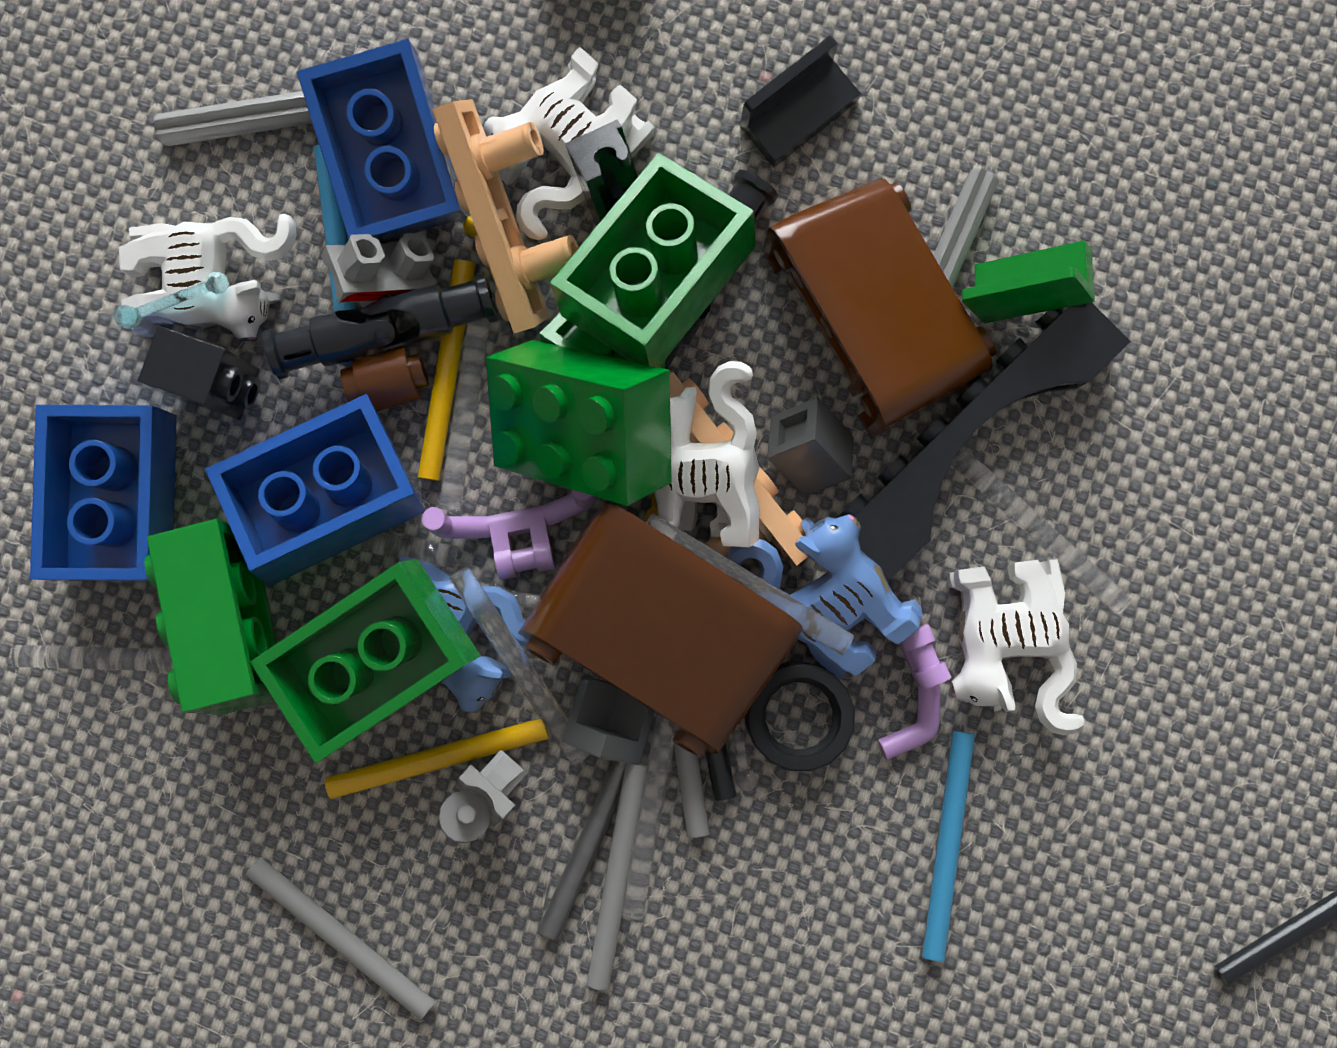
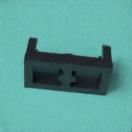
M618 119L565 143L596 227L638 177Z

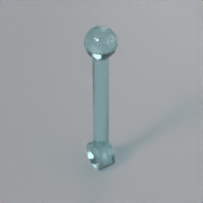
M216 271L210 273L202 283L139 307L122 305L115 311V322L120 327L133 329L140 324L141 318L208 292L214 294L224 293L228 289L229 280L224 273Z

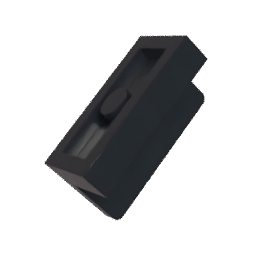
M831 35L743 104L740 127L773 168L859 101L861 93L834 61L838 43Z

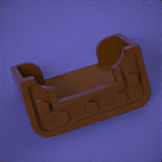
M882 177L793 214L769 227L762 248V252L775 274L787 269L791 271L786 283L791 291L797 289L851 382L847 388L852 397L861 392L864 396L859 399L864 412L860 413L858 418L871 439L970 384L978 377L987 374L993 367L991 357L996 355V348L990 335L982 326L975 327L909 215L911 204L906 192L897 182L890 184Z
M605 503L589 518L518 634L528 639L524 648L542 661L553 666L559 658L568 662L574 661L670 721L668 725L676 731L672 741L691 754L702 758L705 752L718 754L789 654L803 627L785 611L623 508Z

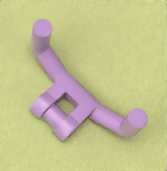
M571 489V494L545 505L490 516H447L441 509L431 507L424 511L422 523L433 535L440 538H491L497 574L500 580L517 577V572L536 568L539 573L555 570V560L548 526L591 509L595 505L597 497ZM530 533L533 547L513 551L510 536Z
M929 624L920 625L919 630L899 644L918 687V720L913 725L877 739L879 748L886 760L926 744L933 739L939 729V684L949 680L951 675L945 661L939 662L931 643L935 641Z

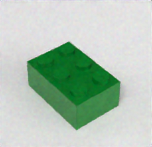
M658 152L550 282L560 315L627 360L660 367L756 247L754 210Z
M531 340L486 357L494 467L626 506L672 483L670 370L537 340Z
M216 518L147 536L150 554L145 557V571L150 584L158 591L161 612H158L156 615V626L161 641L165 646H169L173 669L168 672V686L173 700L180 704L182 713L224 715L275 702L250 664L251 660L277 644L265 583L249 571L230 525Z
M416 558L396 563L251 660L250 664L316 764L481 655Z

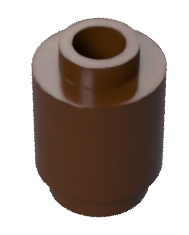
M406 345L352 360V366L340 370L341 381L348 402L367 394L377 412L421 400V388L429 386L427 371L420 353L410 355Z

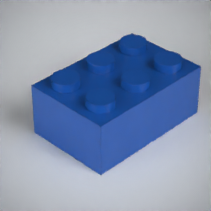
M409 39L296 71L348 238L351 235L370 234L378 239L380 243L400 238L404 233H417L468 217L456 196V176L450 157H446L442 153L435 138L434 125L437 121L432 110L435 107L419 54Z
M367 394L205 468L249 571L268 586H272L423 514L425 511L390 435Z
M36 405L30 580L149 582L144 564L146 555L150 554L147 536L174 530L177 415L153 405Z

